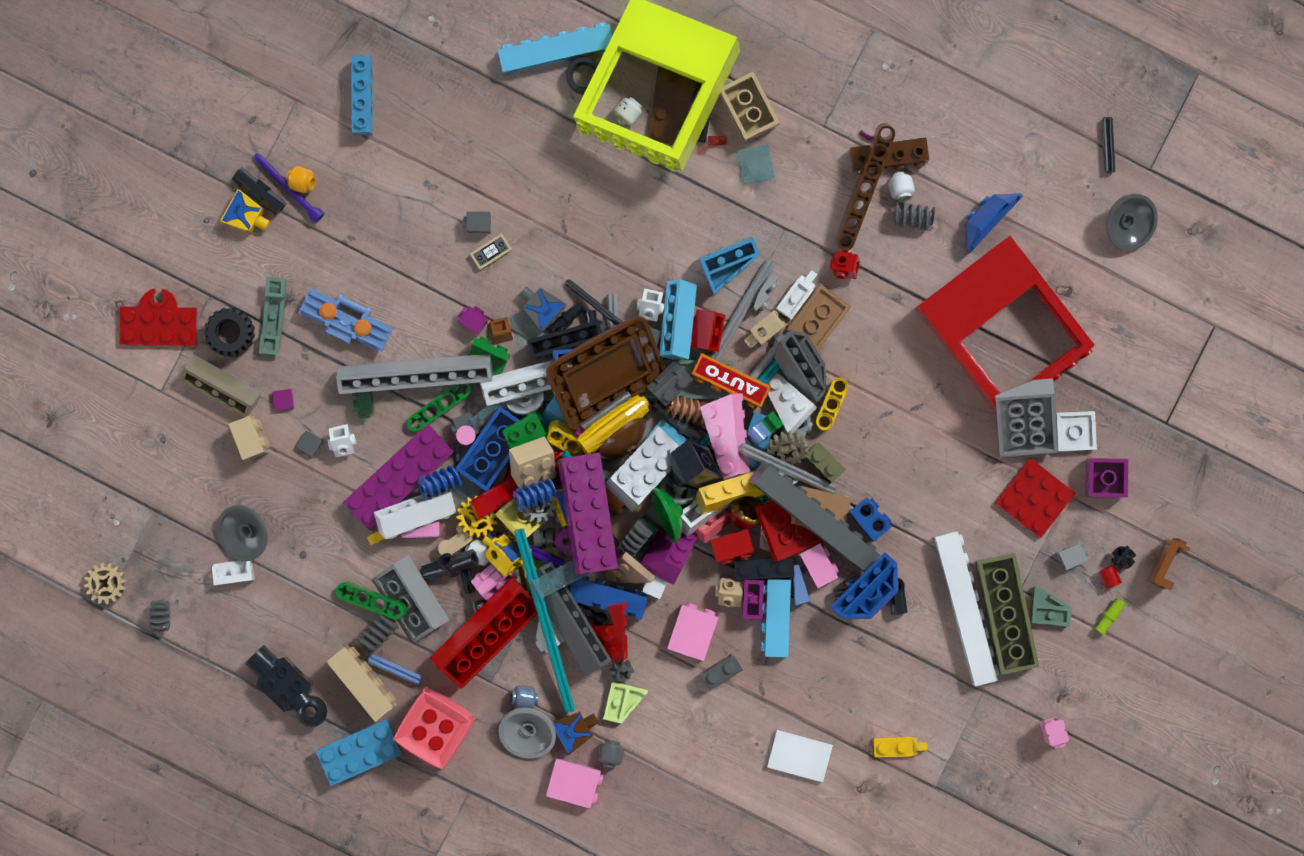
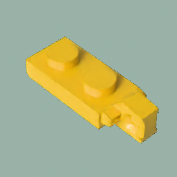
M912 736L873 738L875 758L908 757L918 755V751L928 750L927 742H917V738H912Z

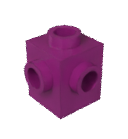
M566 526L563 529L559 527L552 536L555 538L553 540L554 548L561 554L564 552L569 554L571 544L563 543L565 537L569 538L568 528Z

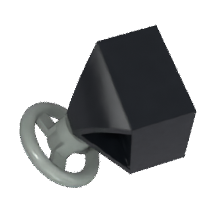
M688 439L671 452V473L661 480L660 489L667 493L666 484H668L675 492V498L672 497L675 503L685 505L695 499L699 488L718 483L724 478L709 449ZM692 489V493L688 498L681 499V494L684 490Z

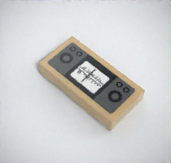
M501 233L470 253L478 268L482 270L512 251V248Z

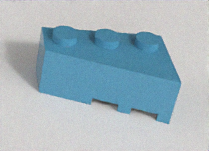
M750 236L698 257L712 293H717L733 277L744 270L760 256V252L754 237Z

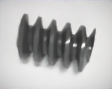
M897 202L894 215L895 225L898 226L900 221H902L903 227H906L909 222L911 228H913L916 223L918 229L925 225L928 231L934 222L935 207H932L929 212L928 206H925L922 211L921 205H917L914 210L913 204L906 208V204L902 203L899 208Z
M381 614L378 615L380 621L373 620L374 627L367 626L369 632L362 631L363 638L360 636L356 637L360 645L371 655L370 649L376 652L378 650L376 644L379 646L383 645L381 639L386 641L389 639L386 633L393 635L394 631L392 628L399 629V626L391 618Z

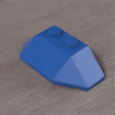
M1021 193L993 194L990 198L986 196L980 202L982 207L977 212L973 210L967 216L969 221L965 224L966 251L969 254L1023 197Z
M884 552L831 608L842 619H871L898 592L897 562Z

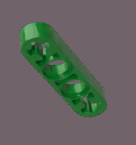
M454 384L412 414L407 420L408 428L418 432L427 424H431L471 394L470 384ZM459 385H467V393L458 394L457 396L460 399L456 401L455 396L450 391L454 389L456 393L460 389ZM445 395H449L453 399L450 406L442 404V398ZM430 406L437 409V414L434 417H428L426 414V410ZM423 412L424 417L429 421L425 423V421L422 420L419 423V428H417L416 426L412 427V419H420L422 416H420L419 413Z
M343 582L336 588V594L340 599L394 620L401 619L407 613L404 603L354 583ZM347 587V591H355V593H348L344 595L345 591H343L342 588ZM360 592H364L367 595L365 603L359 600ZM377 599H382V600H383V602H384V607H383V609L377 608V606H376V600H377ZM389 607H391V608L399 607L398 610L401 611V613H399V614L396 615V611H395V610H393V609H389V610H388V608H389Z

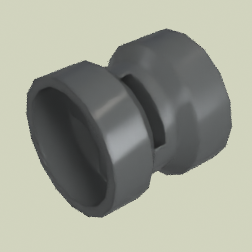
M547 528L546 530L537 529L534 531V547L540 548L544 545L554 547L553 528Z

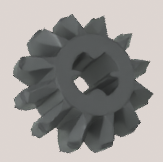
M157 600L150 603L149 621L152 632L160 633L170 629L171 617L170 603L168 601Z

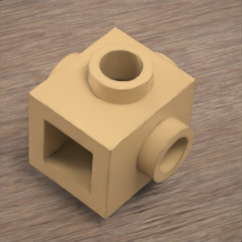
M721 578L720 586L716 585L715 597H719L718 605L741 607L744 581Z

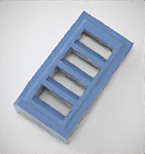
M798 564L793 565L795 606L810 600Z

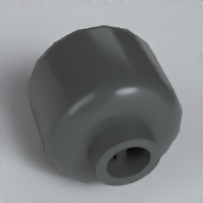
M605 740V743L600 744L598 761L603 763L604 768L614 769V766L621 765L624 748L620 745V742Z

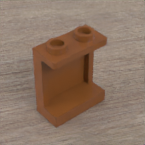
M1179 538L1166 539L1147 581L1163 589L1172 590L1174 583L1164 577L1177 549L1181 551L1190 550V547L1186 546L1187 542Z

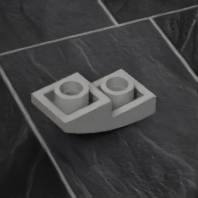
M774 273L760 289L753 308L755 312L758 309L763 311L770 304L768 302L770 296L766 291L771 292L778 285L776 283L778 277Z

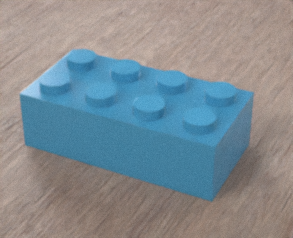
M389 718L316 750L331 786L404 753L401 746L393 740L396 734Z

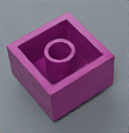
M1087 458L1086 497L1128 498L1129 459Z

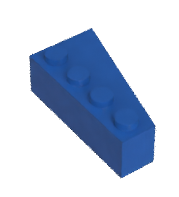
M584 575L573 577L570 593L576 602L596 606L609 611L608 606L613 603L626 602L625 616H633L636 619L642 620L648 596H644L645 592L636 589L633 592L625 591V586L615 584V587L607 586L608 582L598 579L595 583L588 581L589 577Z

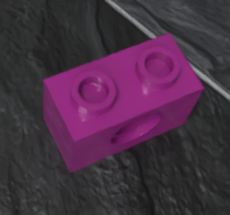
M744 580L743 619H762L764 580Z

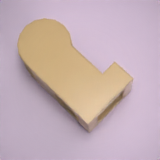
M463 526L457 527L456 529L459 533L449 540L442 541L438 546V551L441 555L444 553L453 555L474 540L473 536L469 537L468 531L462 533Z

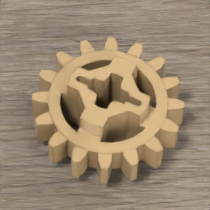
M105 562L101 563V568L98 565H94L95 571L88 570L90 577L84 578L88 581V584H85L84 587H89V591L86 594L93 595L92 601L98 598L99 604H102L104 600L106 604H110V599L116 602V596H123L120 591L126 590V587L122 586L123 583L127 582V579H122L125 573H119L120 567L116 566L113 568V563H109L107 567ZM103 570L109 571L105 576L99 574ZM115 578H117L118 581L117 586L115 585ZM108 579L107 584L109 586L103 587L104 583L102 582V580ZM93 581L96 582V588H95V589H94V586H93ZM105 591L112 593L110 596H102Z

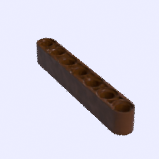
M881 123L876 128L836 234V243L843 251L852 249L894 141L895 130L888 123ZM885 128H889V136L882 137L881 131ZM876 147H883L884 150L881 155L874 154ZM870 165L877 166L874 173L867 172V168ZM863 183L870 184V188L867 191H861L860 187ZM856 201L863 202V206L860 209L854 208ZM849 219H856L855 226H847ZM849 237L850 241L848 244H840L841 238Z

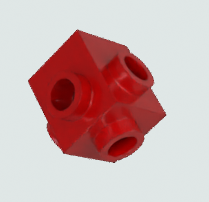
M836 251L834 258H831L830 269H832L834 276L838 279H857L861 262L858 254H853L850 251Z

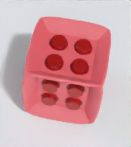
M425 687L405 716L393 740L423 761L444 770L448 761L453 757L467 735L476 717L446 696Z

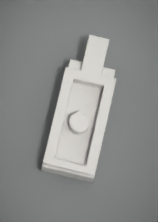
M811 270L806 278L801 275L777 306L776 310L789 320H792L814 290L815 284L812 281L818 274Z

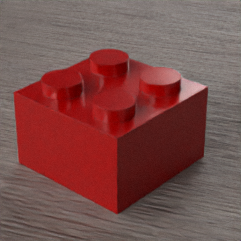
M748 529L710 539L715 560L720 562L721 565L733 562L732 558L739 556V559L750 557V553L754 552Z

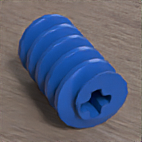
M451 465L447 466L446 469L441 468L439 472L434 471L432 475L428 473L425 477L420 476L418 478L419 489L425 500H427L426 494L434 498V491L438 495H441V489L447 493L448 486L455 490V483L462 487L460 476Z
M549 478L545 479V482L541 480L537 484L532 483L530 487L525 485L523 489L519 487L516 489V492L513 491L514 501L520 512H523V506L530 510L531 503L537 508L538 501L543 506L545 505V499L552 503V497L557 498L555 486Z

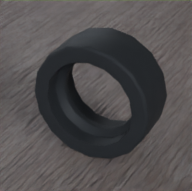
M580 57L572 61L566 72L569 87L575 93L584 95L587 87H581L575 83L573 79L575 69L581 65H588L596 71L599 65L595 60L588 57Z

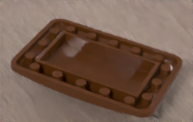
M635 316L593 337L553 361L546 368V377L566 424L572 429H578L581 427V423L628 391L633 398L648 390L647 386L654 382L666 367L647 320L642 316Z

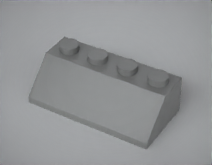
M409 555L373 578L383 595L406 605L407 613L399 621L413 643L449 621L445 611L438 603L435 595L428 587ZM399 607L392 608L396 611V615L401 613V611L398 610Z

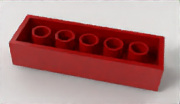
M512 576L430 659L443 674L460 689H463L537 615L532 594Z

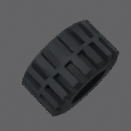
M222 308L220 311H215L213 316H209L208 323H205L206 331H204V335L206 336V342L212 350L226 357L240 356L244 351L247 352L249 350L248 347L252 346V340L255 338V327L252 325V320L245 313L234 308ZM228 321L236 322L240 327L239 338L231 344L224 343L219 335L221 326Z

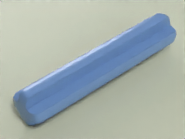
M372 654L369 656L368 664L415 685L420 684L422 680L421 675Z

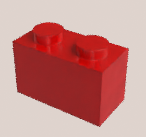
M696 309L690 347L719 352L726 315L715 311Z

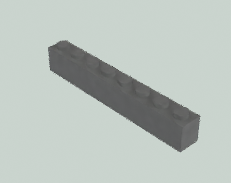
M762 462L748 480L860 571L865 572L880 557V554L875 551L877 548L868 541L865 543L861 540L863 536L855 530L851 532L848 529L849 525L843 520H836L834 518L835 514L828 508L824 510L820 507L822 504L814 497L810 499L806 495L808 492L799 485L797 487L792 484L793 480L785 474L783 476L779 474V468L772 463L768 465Z

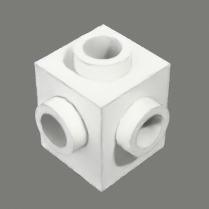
M644 288L642 299L638 298L636 310H640L639 316L644 317L646 320L657 322L658 315H663L665 305L661 303L663 292Z
M348 424L329 428L330 439L328 440V446L330 451H334L335 457L354 454V445H357L355 435L350 433Z

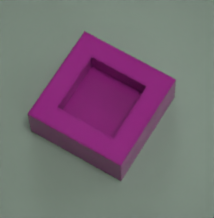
M292 389L272 391L275 411L295 408Z

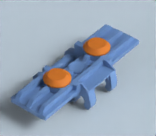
M310 288L299 310V313L326 325L325 333L327 335L336 336L344 340V343L351 345L352 339H355L380 352L383 351L393 330L392 327L369 317L372 308L361 306L345 298L343 294H340L336 301ZM342 304L363 314L361 319L358 320L339 311L340 305Z

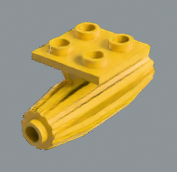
M639 395L627 400L586 429L576 439L578 446L586 455L599 450L605 441L622 426L636 418H642L649 411V402L644 396L640 397Z

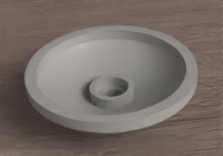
M517 708L508 712L502 718L499 725V738L503 746L512 754L522 758H538L547 754L554 746L556 729L553 722L544 713L532 708Z

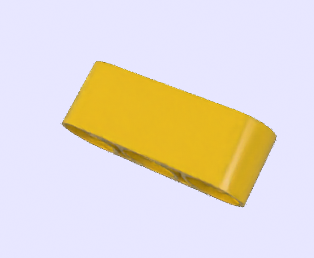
M836 378L829 386L815 419V425L819 430L825 431L830 429L835 421L849 387L848 382L843 378ZM838 381L844 384L842 392H837L834 389V384ZM829 399H834L837 403V407L834 410L827 407L826 403ZM821 417L829 419L827 427L820 426L819 419Z
M559 420L549 423L547 439L551 444L563 451H569L574 456L586 455L576 442L578 438L575 435L576 429L570 428Z

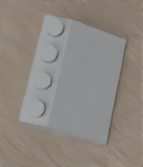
M1053 379L1033 380L995 396L1000 457L1058 453Z

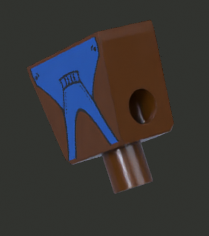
M580 711L552 721L556 729V735L567 755H570L593 736L590 728L599 724L594 713L584 718Z

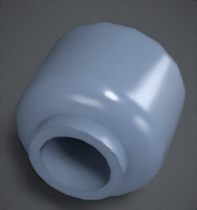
M518 685L510 692V705H513L514 709H533L535 705H538L539 694L535 693V689L532 686Z

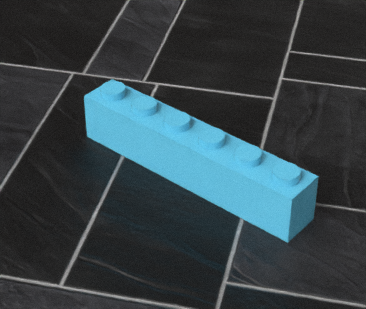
M598 23L594 25L595 28L590 29L581 27L577 28L576 32L573 33L563 31L557 33L556 37L542 36L538 38V41L534 42L524 40L517 46L512 44L503 45L498 50L503 74L507 75L605 52L612 38L610 24Z

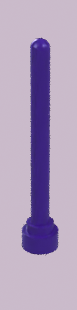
M255 154L254 159L308 212L309 219L314 224L319 222L325 213L320 208L313 207L299 192L290 189L288 181L261 154Z

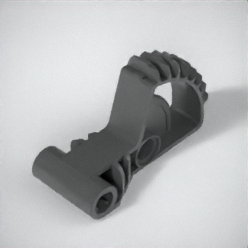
M660 482L655 488L660 489ZM666 484L667 493L675 498L673 488ZM681 494V499L687 498L683 494ZM652 495L648 505V512L634 524L615 550L616 558L627 552L635 559L661 528L662 524L656 512ZM693 502L681 505L682 510L691 505Z

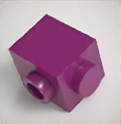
M469 306L467 309L464 307L458 315L460 318L458 322L478 336L489 319L483 316L484 311L477 306H474V308Z

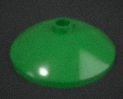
M654 488L651 494L656 512L667 536L673 543H676L680 540L683 527L681 515H683L682 507L680 504H676L672 497L663 490Z

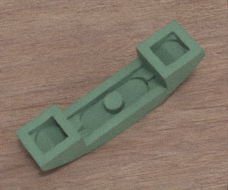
M266 277V298L259 353L278 355L284 320L286 279Z

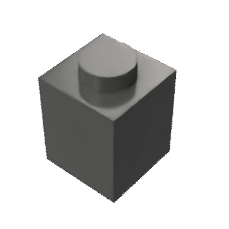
M467 211V216H463V228H467L468 233H491V213Z

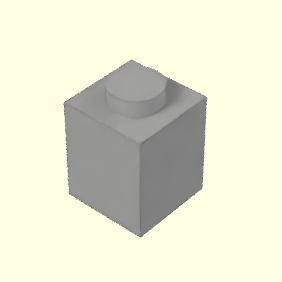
M1080 543L1073 544L1056 552L1064 570L1071 569L1088 561L1086 558L1088 552L1085 546H1081Z

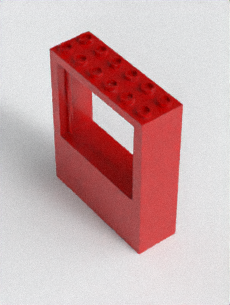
M1008 236L915 308L996 415L995 396L1001 394V392L968 351L962 340L1032 287L1076 344V346L1030 381L1053 379V382L1062 376L1061 371L1073 368L1078 364L1076 360L1078 358H1086L1093 352L1091 348L1095 346L1011 236Z

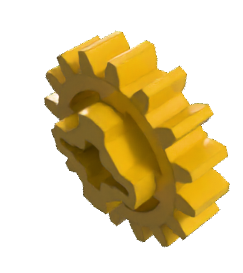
M467 498V504L464 502L460 504L463 509H457L460 515L456 516V520L461 521L457 526H463L462 533L468 531L469 537L475 534L476 538H479L480 533L485 537L487 535L486 530L492 532L493 528L491 525L496 526L497 522L493 519L497 518V516L491 512L489 516L486 515L475 521V517L472 516L474 515L473 510L467 509L471 506L469 503L471 499ZM464 517L468 519L470 526L466 524ZM478 525H487L482 529H477Z

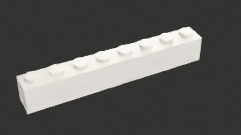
M958 531L936 536L934 541L973 686L976 687L998 681L999 670L996 664L993 665L992 657H994L993 648L988 646L987 643L989 633L987 627L983 628L982 624L984 614L982 609H978L977 601H979L978 592L973 590L972 587L974 577L972 571L968 572L967 568L969 558L967 553H963L962 549L964 545L963 536L958 534Z

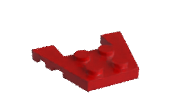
M620 602L608 606L613 623L591 626L612 661L610 662L624 661L628 658L627 635H625V625H627L625 609H627L626 602Z

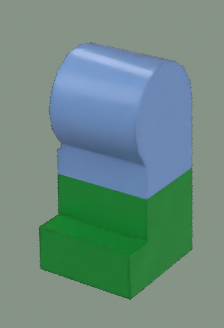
M772 411L746 433L747 437L756 446L783 426V423Z

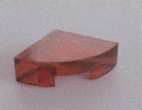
M708 136L709 146L727 144V137Z

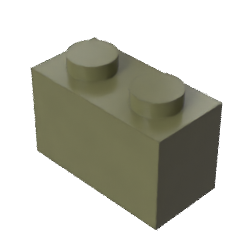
M819 442L806 454V459L830 483H833L846 470Z

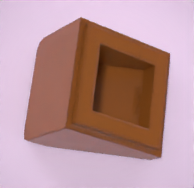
M508 317L489 322L495 344L513 340Z

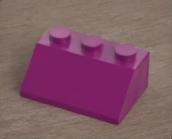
M665 530L657 531L641 565L653 575L674 585L698 538L697 534L691 533L689 536H686L681 532L680 540L673 543Z

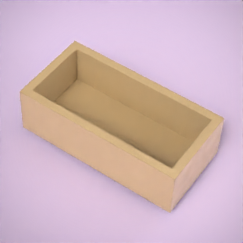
M345 646L331 657L327 663L376 722L397 705L395 703L397 699L390 691H385L383 688L384 683L378 676L374 677L372 675V668L366 661L362 662L360 660V653L354 646Z

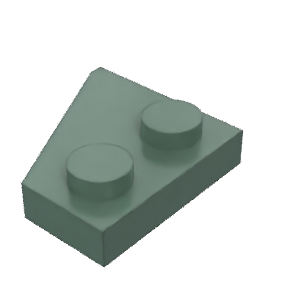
M1034 586L1031 623L1070 626L1072 607L1040 587Z

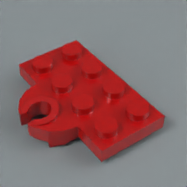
M153 288L144 293L140 299L139 307L120 306L119 345L197 346L198 308L178 307L177 298L167 289L162 288L161 290L164 296L161 303H157L154 300L156 288Z

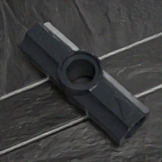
M243 167L234 174L232 180L247 191L250 197L259 204H263L276 216L285 208L287 203L282 198L272 192L269 186L260 179H256Z
M474 549L453 556L450 553H444L439 557L438 561L421 566V573L426 582L445 575L454 578L460 574L461 570L478 565L479 559Z

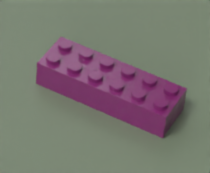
M427 424L343 503L371 531L377 526L374 512L403 502L419 487L418 478L420 476L425 477L428 473L432 475L455 451L430 424Z
M600 453L559 459L558 467L575 575L617 569V558Z

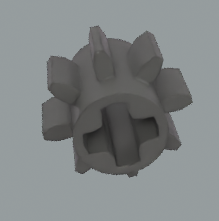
M629 660L612 662V668H609V672L612 674L611 676L614 681L618 679L623 683V681L631 679L630 676L634 670Z

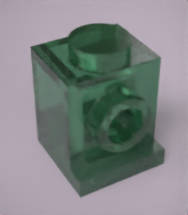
M373 391L352 393V396L356 397V400H353L354 412L357 411L359 419L370 418V414H375Z

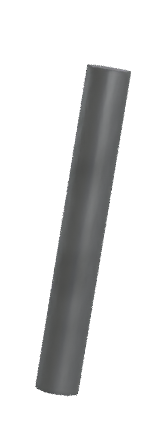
M627 391L581 423V427L584 430L588 429L593 423L632 398L630 393Z

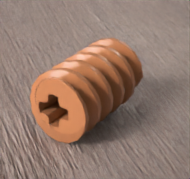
M677 395L665 407V416L671 412L672 418H675L676 414H678L679 420H682L683 416H685L686 422H689L692 418L693 424H696L699 420V425L703 426L705 422L700 407L706 405V402H699L696 399L692 400V398Z

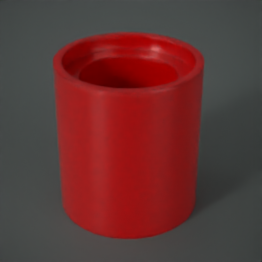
M1115 565L1098 571L1106 589L1122 583Z

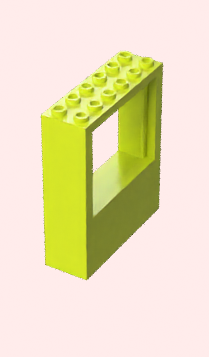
M630 0L573 116L579 132L586 136L590 134L596 136L603 143H607V141L613 143L620 150H630L637 157H647L654 164H664L671 171L676 172L678 170L683 172L740 53L738 38L646 0ZM622 51L702 83L672 147L592 115Z

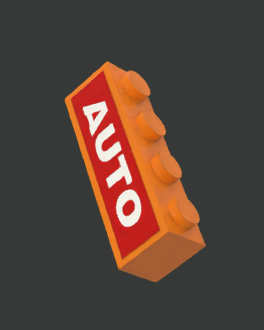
M701 353L691 374L695 376L693 380L701 384L705 382L712 384L711 388L720 393L724 390L729 395L743 394V400L747 401L745 405L753 409L762 407L771 386Z

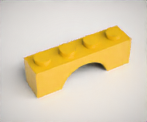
M754 472L699 488L695 499L702 515L719 510L727 503L744 496H754L755 498L764 496L763 492L748 481Z

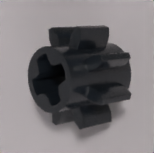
M1128 545L1126 547L1119 546L1112 552L1114 558L1111 561L1119 570L1122 568L1128 569L1135 563L1133 558L1136 554Z

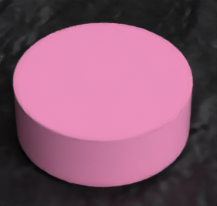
M465 425L457 430L456 438L461 444L469 445L474 442L476 433L472 427Z

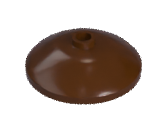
M636 418L613 433L598 452L601 459H616L626 454H633L643 438L646 421L643 418Z

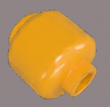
M296 166L286 176L289 188L300 193L312 191L316 184V177L313 171L304 167Z

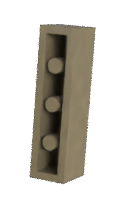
M196 355L184 367L180 378L181 382L244 418L249 416L255 408L261 392Z

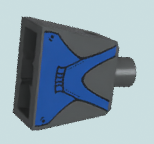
M526 286L519 294L527 301L522 308L542 333L567 306L566 303L542 288H539L534 293Z

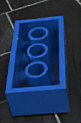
M499 406L455 470L485 491H488L510 461V447L502 431L504 428L520 420Z

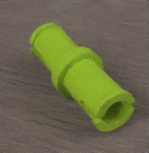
M1116 597L1108 611L1105 610L1103 613L1105 615L1095 629L1106 635L1114 621L1117 622L1118 615L1127 604Z

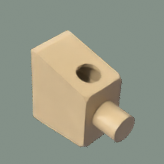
M774 310L750 329L752 334L745 338L744 341L750 348H753L758 343L762 345L788 324L779 312ZM762 328H765L767 331L765 335L760 333Z

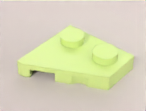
M612 681L603 719L622 724L648 693V690Z

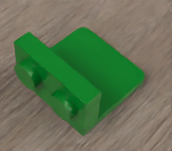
M482 336L479 339L475 337L468 356L491 354L493 376L502 374L511 356L507 353L508 349L499 344L497 347L490 345V340Z
M533 411L525 414V418L503 429L502 433L510 449L545 437L548 441V431L544 430L542 426L543 420L539 413Z

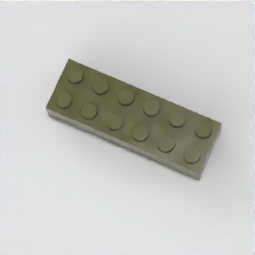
M1016 553L976 560L977 573L999 674L1004 675L1040 667Z

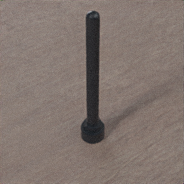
M566 280L565 285L614 325L623 322L572 280Z

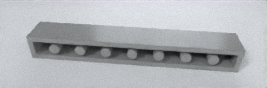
M491 354L338 366L336 379L339 394L490 382L493 377Z

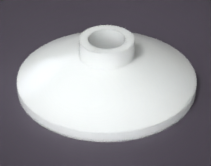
M541 391L506 401V404L513 413L529 414L536 411L542 405L544 393Z

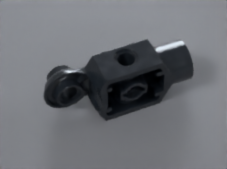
M263 645L248 659L245 664L258 676L256 685L283 712L295 710L297 719L306 727H317L324 722L328 712L325 702L317 696H310L314 683L287 656L278 659ZM308 707L315 709L316 714L314 717L307 715L306 709Z

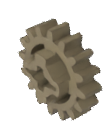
M791 431L788 434L781 432V436L774 435V440L769 439V444L766 445L767 454L793 466L794 462L801 463L800 458L805 459L806 454H808L807 440H805L803 435L799 437L798 432L794 435L791 434Z

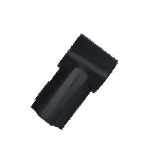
M898 577L900 588L889 600L891 615L908 613L904 589L905 584L900 577Z

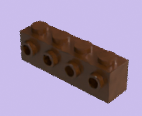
M927 138L893 142L882 172L888 171L887 168L890 167L900 170L905 169L906 165L914 164V167L925 166V163L930 160ZM870 145L851 147L849 149L852 173L857 172V175H859ZM876 147L874 154L881 155L884 150L883 147ZM873 164L870 165L867 168V172L868 170L877 169V166Z

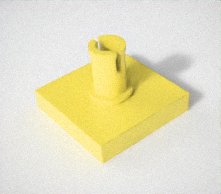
M514 499L495 514L505 524V530L509 529L508 533L515 535V530L523 528L527 538L546 522L542 518L539 523H536L535 518L530 522L529 516L522 517L524 511H518Z

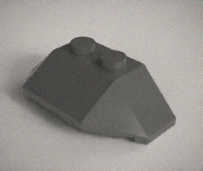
M789 330L778 342L775 360L794 388L813 402H818L828 391L825 363L807 333Z

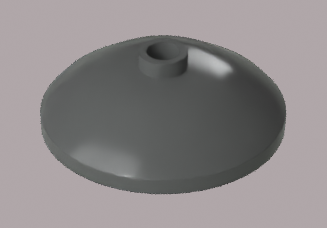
M1137 193L1128 194L1118 199L1111 207L1106 219V232L1112 244L1123 250H1135L1145 245L1151 239L1157 227L1158 215L1154 203L1148 197Z
M234 505L224 510L219 516L217 536L221 546L231 557L239 561H252L263 554L268 542V533L264 521L257 512L244 505Z

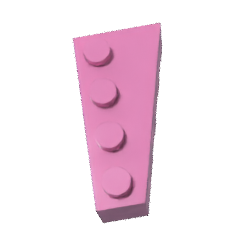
M730 394L700 407L720 472L724 478L723 480L750 473L749 457L739 452L740 445L745 443V437H747L743 418H745L744 410H742L743 394Z

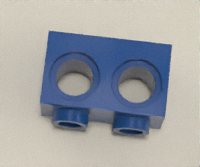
M866 497L852 508L849 514L874 542L892 527L889 524L892 521L885 513L881 514L878 511L879 505L873 498L869 500ZM864 505L869 506L871 510L870 514L866 517L860 513V509ZM876 520H880L883 524L880 531L873 529V522Z

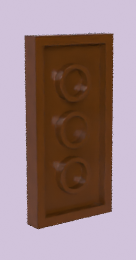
M658 66L649 130L650 139L663 144H674L691 109L695 80Z

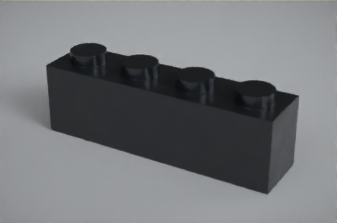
M597 320L527 340L531 359L538 360L553 356L554 350H567L578 347L607 330L605 321Z

